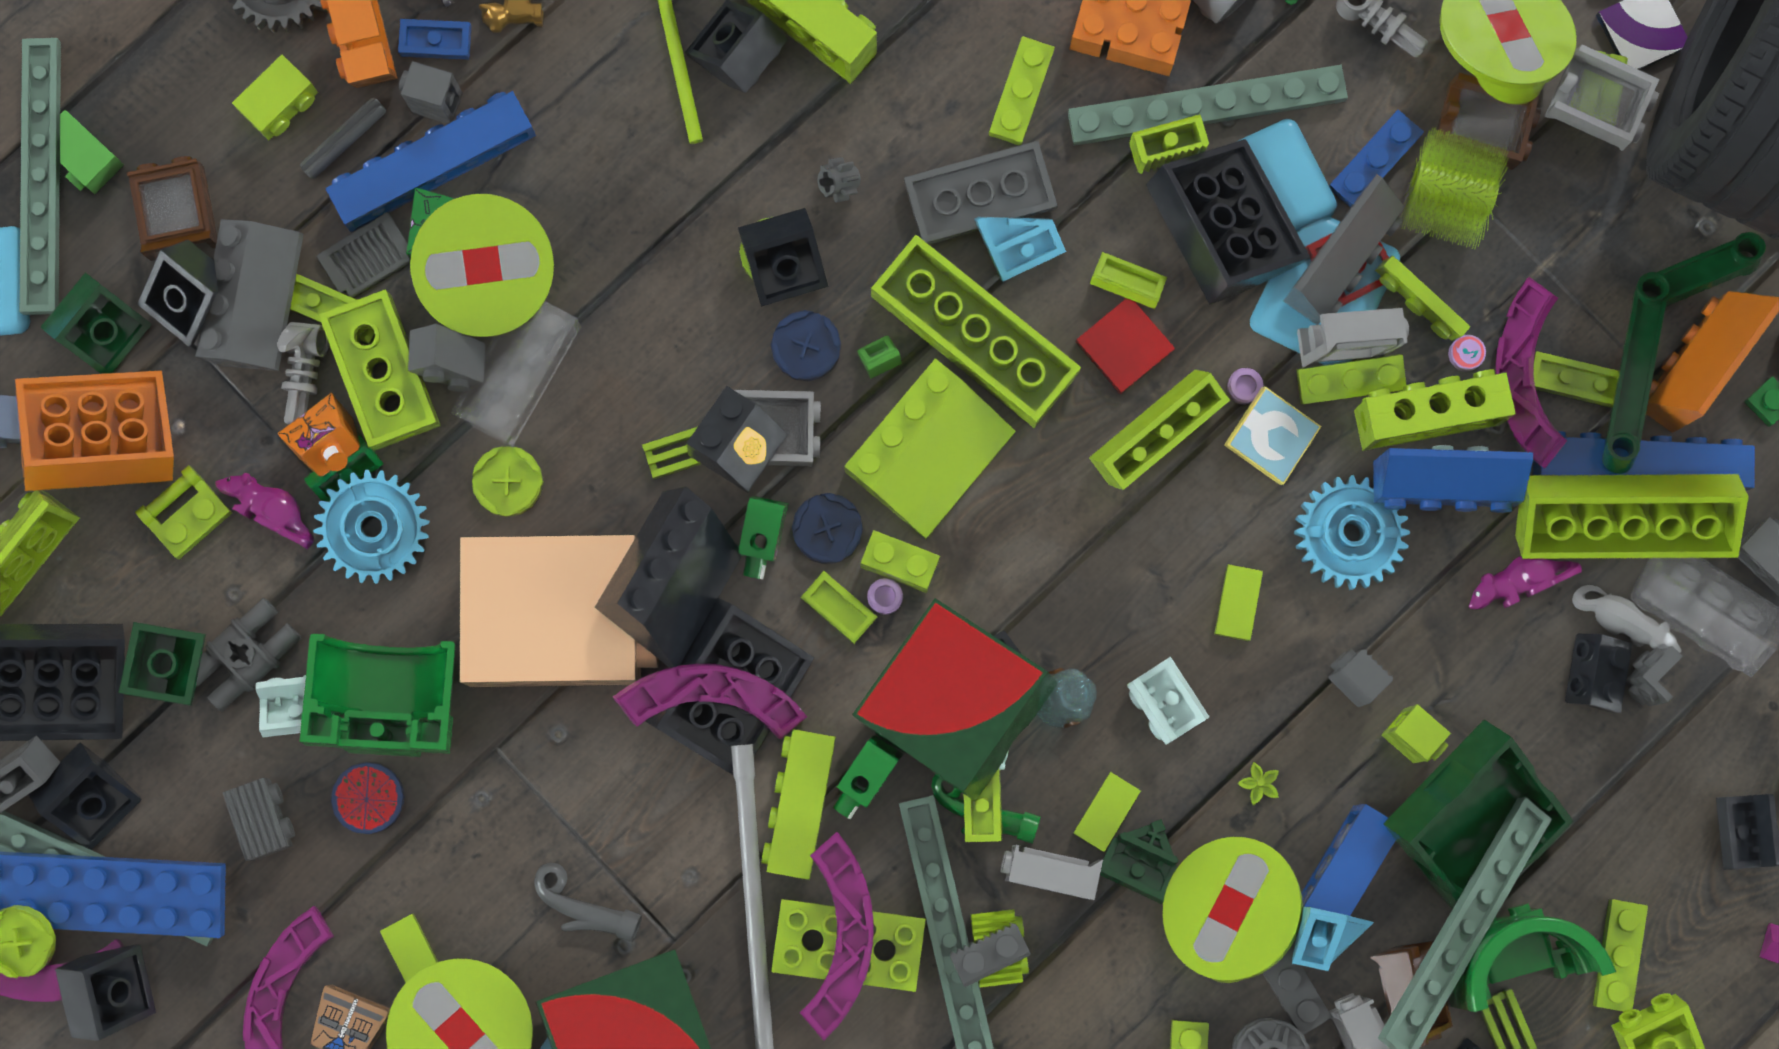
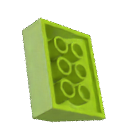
M935 358L847 462L844 469L847 475L922 537L927 539L1016 431L963 380Z
M43 490L28 492L19 502V510L14 517L0 525V617L80 519L75 513Z

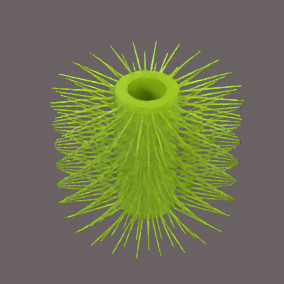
M1437 136L1435 141L1433 138L1432 143L1430 138L1429 141L1427 138L1425 150L1423 146L1421 157L1420 148V159L1417 163L1416 158L1417 165L1411 182H1409V195L1405 211L1408 223L1410 218L1412 221L1414 216L1415 221L1417 219V223L1419 218L1421 220V217L1423 224L1426 219L1428 229L1430 223L1432 227L1434 219L1436 224L1438 221L1437 229L1439 224L1440 227L1441 224L1442 227L1443 224L1444 227L1446 225V228L1449 224L1450 229L1452 226V230L1455 225L1458 231L1460 229V233L1462 228L1463 230L1465 228L1466 234L1469 229V239L1471 238L1472 242L1475 243L1476 232L1479 238L1480 231L1482 235L1484 222L1486 226L1487 216L1489 224V215H1492L1493 207L1496 205L1499 187L1502 185V183L1499 185L1498 180L1503 172V164L1499 166L1498 160L1495 164L1497 156L1495 157L1494 151L1491 160L1490 157L1488 159L1487 153L1485 159L1484 155L1482 159L1481 157L1479 159L1478 154L1476 156L1474 151L1472 154L1471 148L1473 144L1471 141V147L1467 155L1466 149L1464 152L1462 147L1460 152L1458 147L1456 150L1457 143L1455 148L1454 145L1453 147L1451 145L1450 148L1448 140L1445 148L1443 138L1441 143L1439 140L1438 145L1436 143Z

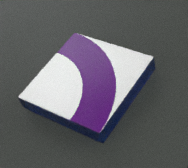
M1623 0L1596 14L1615 54L1627 57V65L1638 70L1682 51L1688 38L1669 0Z

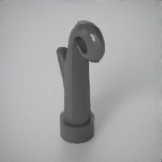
M552 862L544 864L538 869L535 874L534 883L536 892L541 900L562 914L576 919L564 923L561 926L562 931H603L615 934L616 937L630 942L635 940L642 921L641 914L627 909L625 911L615 910L560 895L568 879L565 869L558 863ZM550 873H555L558 877L557 883L552 888H549L546 884V878Z

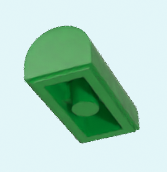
M361 435L358 436L360 447L348 457L345 468L340 471H329L320 477L313 471L304 478L307 485L321 501L329 502L331 500L326 491L327 489L337 492L340 490L337 480L342 479L347 484H350V476L353 472L362 480L365 470H370L373 473L384 464L376 452L368 447L366 440Z

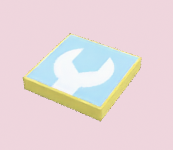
M1261 387L1224 446L1279 485H1284L1322 426L1267 387Z

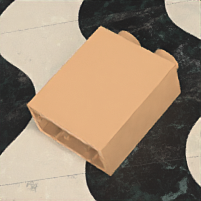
M635 535L460 537V683L469 687L630 685L641 679V668H658L659 659L595 608V605L635 540Z

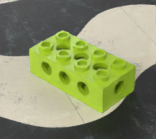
M386 289L318 314L370 449L376 451L441 426L423 377L408 371L409 340L392 295ZM368 329L374 330V341L366 346L361 345L360 335ZM378 363H387L388 371L386 375L380 379H374L372 374L373 368ZM398 395L400 397V406L393 412H387L385 410L386 400L390 396Z
M1489 369L1473 374V378L1460 381V376H1451L1438 380L1439 384L1425 387V382H1418L1404 386V390L1391 394L1390 389H1380L1368 393L1369 397L1363 398V402L1354 410L1362 451L1500 426L1515 415L1507 372L1495 375V370ZM1394 411L1398 412L1402 419L1398 418Z
M781 899L771 972L826 979L832 964L837 939L835 906ZM872 911L873 946L871 960L863 985L916 992L926 919ZM817 930L822 934L823 945L820 949L809 950L804 946L803 935L806 931ZM883 939L891 941L895 946V954L888 960H881L874 953V946Z

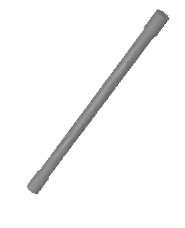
M753 744L731 746L733 777L736 781L755 1049H774L754 792Z

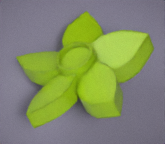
M1253 762L1250 770L1252 778H1244L1237 783L1244 789H1252L1250 794L1252 805L1258 803L1263 794L1269 798H1279L1277 789L1271 785L1277 779L1278 770H1269L1263 775L1261 767Z

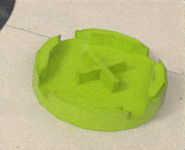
M513 446L493 448L482 455L473 470V493L479 503L495 515L505 517L521 515L532 508L541 496L543 487L541 468L534 457L521 448Z
M13 905L0 910V973L11 978L35 975L51 961L55 952L56 936L52 925L41 912L29 906Z

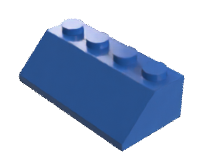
M1389 448L1373 461L1374 503H1384L1385 509L1392 510L1405 509L1406 504L1420 505V510L1426 511L1441 510L1442 505L1455 506L1456 511L1461 512L1476 511L1477 506L1490 507V511L1496 513L1511 512L1512 507H1516L1524 502L1533 463V452Z

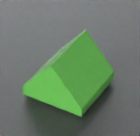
M889 336L880 338L857 350L870 379L902 364L900 353Z

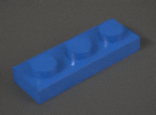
M1397 110L1329 185L1331 191L1351 208L1376 174L1384 178L1423 135L1424 131L1400 110Z

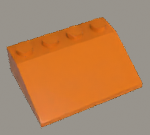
M1728 291L1719 298L1713 296L1701 311L1705 317L1697 326L1693 323L1681 338V341L1685 344L1679 353L1673 351L1662 364L1661 368L1665 372L1658 381L1652 379L1646 414L1672 433L1704 416L1778 314L1779 297Z
M162 370L15 379L25 491L173 481L174 454Z

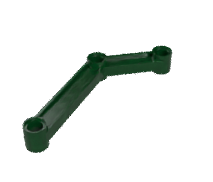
M1753 232L1741 233L1735 240L1658 272H1648L1640 277L1632 297L1604 453L1602 455V462L1610 472L1615 474L1628 472L1633 467L1640 451L1666 306L1738 276H1746L1755 272L1766 249L1765 241L1760 235ZM1739 251H1747L1751 253L1753 257H1746L1742 255ZM1651 290L1658 296L1650 297L1644 291ZM1622 448L1628 452L1629 456H1618L1614 453L1613 449Z

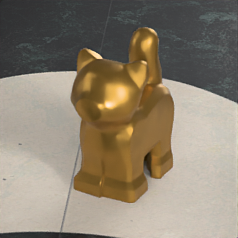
M504 0L503 5L488 3L480 4L479 8L482 11L483 23L490 28L491 32L499 33L510 23H534L538 27H543L542 3L532 4L530 3L531 0Z

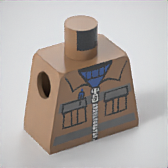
M326 985L322 992L311 1044L320 1049H372L387 1025L391 1008L335 985Z

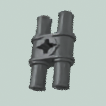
M264 597L241 619L236 617L230 620L231 624L213 641L209 640L205 646L207 650L202 654L196 682L197 686H200L221 665L227 666L230 670V676L207 697L221 712L231 705L243 692L253 691L256 683L264 678L273 668L277 669L281 663L279 659L302 639L300 634L290 624L286 623L265 644H259L255 634L278 614L275 607ZM235 645L247 650L245 654L250 664L239 660L240 654L237 652L238 649Z

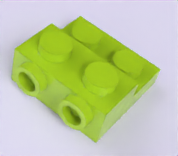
M1659 994L1651 1000V1006L1641 1011L1636 1009L1627 1010L1619 1016V1022L1611 1025L1621 1049H1705L1688 1004L1676 994Z

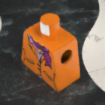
M332 393L277 433L295 455L319 477L324 476L329 471H340L345 468L348 457L360 447L353 417Z

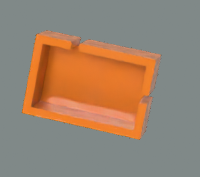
M320 0L323 10L327 9L331 16L332 23L327 24L331 43L336 44L340 48L341 57L336 58L340 78L345 79L348 84L356 88L398 79L378 0Z
M1082 0L1069 50L1099 57L1103 42H1110L1106 60L1170 76L1191 0Z

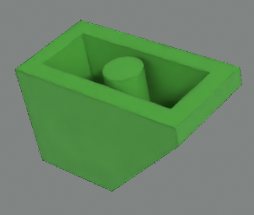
M66 110L60 114V163L69 171L65 177L80 191L86 186L92 193L96 194L124 164Z

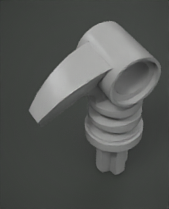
M1337 0L1336 9L1342 18L1351 21L1363 19V27L1370 24L1374 27L1371 33L1375 35L1379 31L1383 34L1381 39L1383 44L1386 45L1392 40L1416 58L1427 47L1428 41L1403 23L1407 16L1403 13L1397 17L1391 14L1392 7H1389L1387 10L1381 7L1383 4L1382 0H1361L1362 5L1354 6L1348 0Z
M290 322L278 339L277 346L280 352L294 354V357H288L287 360L288 364H292V369H286L285 373L286 376H291L290 382H282L281 389L288 391L284 422L288 425L307 412L309 394H317L318 388L315 384H311L312 379L318 378V373L313 372V368L320 365V361L315 360V356L324 357L330 346L322 325Z

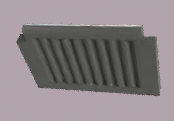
M388 212L316 256L338 292L343 294L347 291L352 298H355L410 263V259L407 256L408 243Z

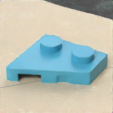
M977 217L974 219L1002 281L1066 252L1052 219Z

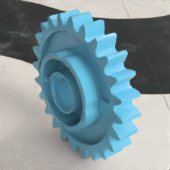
M365 470L364 478L360 480L353 472L350 476V484H347L342 479L337 480L340 490L337 492L327 489L326 491L331 500L329 502L319 501L318 503L325 509V513L314 515V518L323 524L322 527L313 530L314 533L324 536V539L317 544V547L328 548V552L323 559L335 558L336 563L333 570L336 571L345 567L347 569V579L357 572L360 583L365 581L367 575H371L374 583L377 584L381 574H385L389 581L393 580L394 569L405 574L406 568L404 563L406 561L411 564L417 563L413 556L414 551H425L419 544V540L427 539L429 535L422 532L421 527L429 524L430 520L420 518V514L427 507L416 506L415 502L420 497V494L409 495L407 493L411 485L409 482L399 487L397 485L398 475H394L387 481L385 480L383 470H380L375 479L372 477L370 470ZM369 516L377 517L381 521L382 530L376 537L366 535L362 529L363 521Z
M1354 475L1348 478L1346 484L1343 483L1340 477H1336L1333 483L1334 488L1324 482L1321 485L1322 494L1314 490L1309 494L1313 503L1303 502L1301 504L1306 515H1298L1295 519L1303 525V528L1294 531V535L1303 538V541L1295 547L1296 549H1305L1307 551V554L1301 561L1313 562L1310 570L1311 574L1319 570L1323 572L1321 582L1324 583L1333 577L1335 588H1339L1344 581H1347L1349 590L1355 589L1357 581H1360L1361 585L1367 588L1370 586V577L1377 583L1383 581L1381 571L1390 575L1395 571L1391 562L1401 563L1403 561V558L1397 551L1406 550L1409 546L1401 541V537L1410 534L1409 530L1401 528V524L1408 519V516H1398V510L1385 509L1384 503H1374V487H1369L1368 477H1365L1360 485L1356 483ZM1346 524H1353L1359 529L1360 537L1358 541H1350L1345 537L1343 530Z

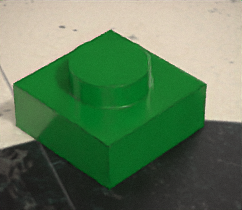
M1773 376L1768 378L1744 401L1768 427L1772 426L1779 419V382Z

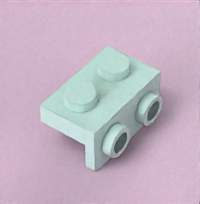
M1171 657L1127 684L1130 689L1129 696L1133 704L1138 709H1143L1150 720V730L1157 739H1162L1166 745L1209 718L1206 710Z
M306 675L290 679L271 678L267 681L256 683V693L260 699L259 731L262 737L300 733Z

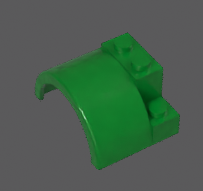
M311 634L299 742L305 746L339 747L348 753L409 757H421V752L450 754L453 725L450 706L456 650L455 643L452 641H441V644L430 647H384L342 641L325 634ZM332 714L344 715V718Z
M1529 903L1508 908L1509 915L1494 918L1449 996L1451 1007L1477 1012L1489 1008L1487 1000L1492 999L1488 984L1501 982L1550 967L1552 968L1554 978L1558 979L1566 978L1567 975L1573 973L1580 975L1583 973L1599 972L1604 976L1615 973L1616 970L1607 951L1588 931L1563 919L1544 917L1542 908L1530 909ZM1549 935L1558 939L1555 941L1556 947L1554 948L1551 946Z

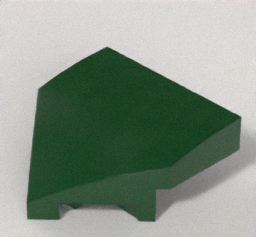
M1162 819L1127 833H1120L1118 837L1113 838L1103 857L1100 876L1160 904L1164 902L1167 886L1177 869L1176 864L1179 862L1177 856H1174L1164 832L1166 829Z

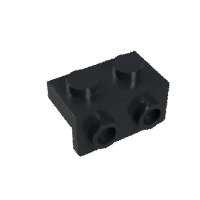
M1578 633L1575 638L1565 702L1574 705H1586L1612 713H1621L1633 643L1603 634Z
M1762 794L1716 798L1723 869L1734 870L1779 866V833L1774 795Z

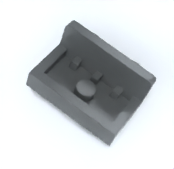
M1673 646L1663 649L1657 647L1651 652L1646 650L1633 662L1632 665L1636 669L1626 679L1629 695L1640 705L1654 706L1668 703L1673 696L1658 681L1683 656Z

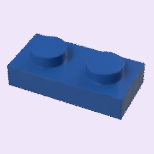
M400 19L398 53L400 57L469 60L472 26L470 22Z

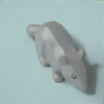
M1593 585L1581 586L1574 592L1572 598L1574 606L1579 610L1594 611L1597 622L1609 633L1615 636L1621 633L1631 637L1630 640L1636 647H1641L1644 644H1649L1653 649L1673 646L1681 653L1682 650L1675 636L1670 632L1669 624L1663 622L1659 625L1653 618L1641 612L1632 601L1617 595H1607L1601 588ZM1591 591L1603 597L1586 600L1585 594Z

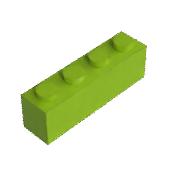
M1195 369L1090 456L1089 459L1108 485L1124 490L1226 405L1230 399L1211 373Z
M793 729L791 737H784L781 757L787 758L785 772L778 771L775 793H780L781 796L778 808L772 807L769 817L768 828L774 829L772 843L765 842L761 864L768 865L766 872L810 880L813 859L810 855L816 850L836 737Z

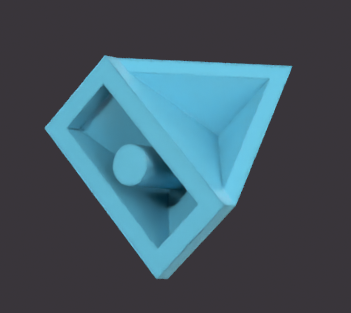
M1302 907L1301 922L1296 937L1292 964L1329 971L1331 963L1374 922L1321 909Z

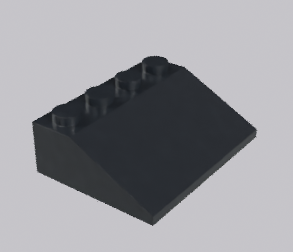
M1246 139L1163 164L1146 184L1209 305L1237 296L1311 258Z
M685 486L663 491L595 605V608L669 668L680 666L742 555L738 554V546L713 509Z
M718 598L680 666L716 664L737 668L768 681L791 697L815 657L733 604ZM693 701L681 703L645 721L732 775L731 746L753 744V754L755 756L770 731L764 723L749 712L733 705L717 702Z
M0 624V741H29L35 736L40 740L122 739L124 694L119 693L125 659L123 624Z

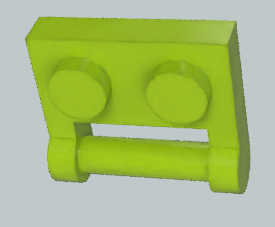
M190 465L181 471L183 475L150 504L147 506L142 505L135 511L141 521L149 527L178 560L233 513ZM193 485L198 493L161 524L156 516Z

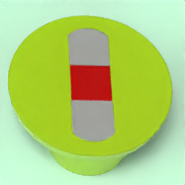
M1443 0L1439 24L1446 47L1460 65L1476 76L1481 87L1490 96L1501 102L1525 104L1534 100L1540 94L1544 85L1566 68L1574 55L1577 40L1576 29L1569 11L1561 0Z
M492 194L461 196L435 210L419 229L412 247L410 274L413 286L420 302L431 316L451 330L477 337L496 336L510 332L532 318L540 309L549 293L554 272L552 248L538 220L518 203Z
M1227 837L1211 841L1193 851L1182 861L1167 886L1163 902V925L1168 942L1177 957L1187 967L1214 981L1234 983L1255 977L1277 964L1295 941L1299 931L1303 907L1300 886L1287 861L1267 844L1246 837Z
M472 959L444 960L427 966L416 973L404 984L394 999L386 1027L387 1049H531L533 1038L532 1017L521 990L499 969Z

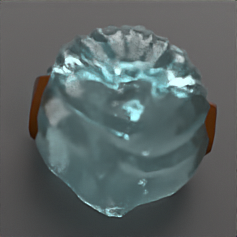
M1058 668L1049 671L1058 684L1036 715L1048 725L1063 727L1064 729L1078 725L1081 721L1088 719L1097 699L1096 684H1093L1092 680L1088 679L1078 669L1069 668L1065 670Z

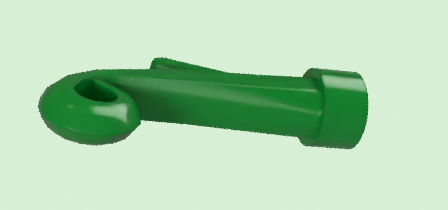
M934 775L931 787L936 800L947 810L964 818V800L958 798L961 792L955 788L950 792H946L943 787V780ZM1001 809L1002 834L1016 836L1019 840L1033 844L1041 816L1026 811L1024 814ZM965 826L961 829L962 834H965Z

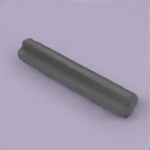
M376 98L369 99L300 163L301 169L311 179L316 178L386 113L385 107Z

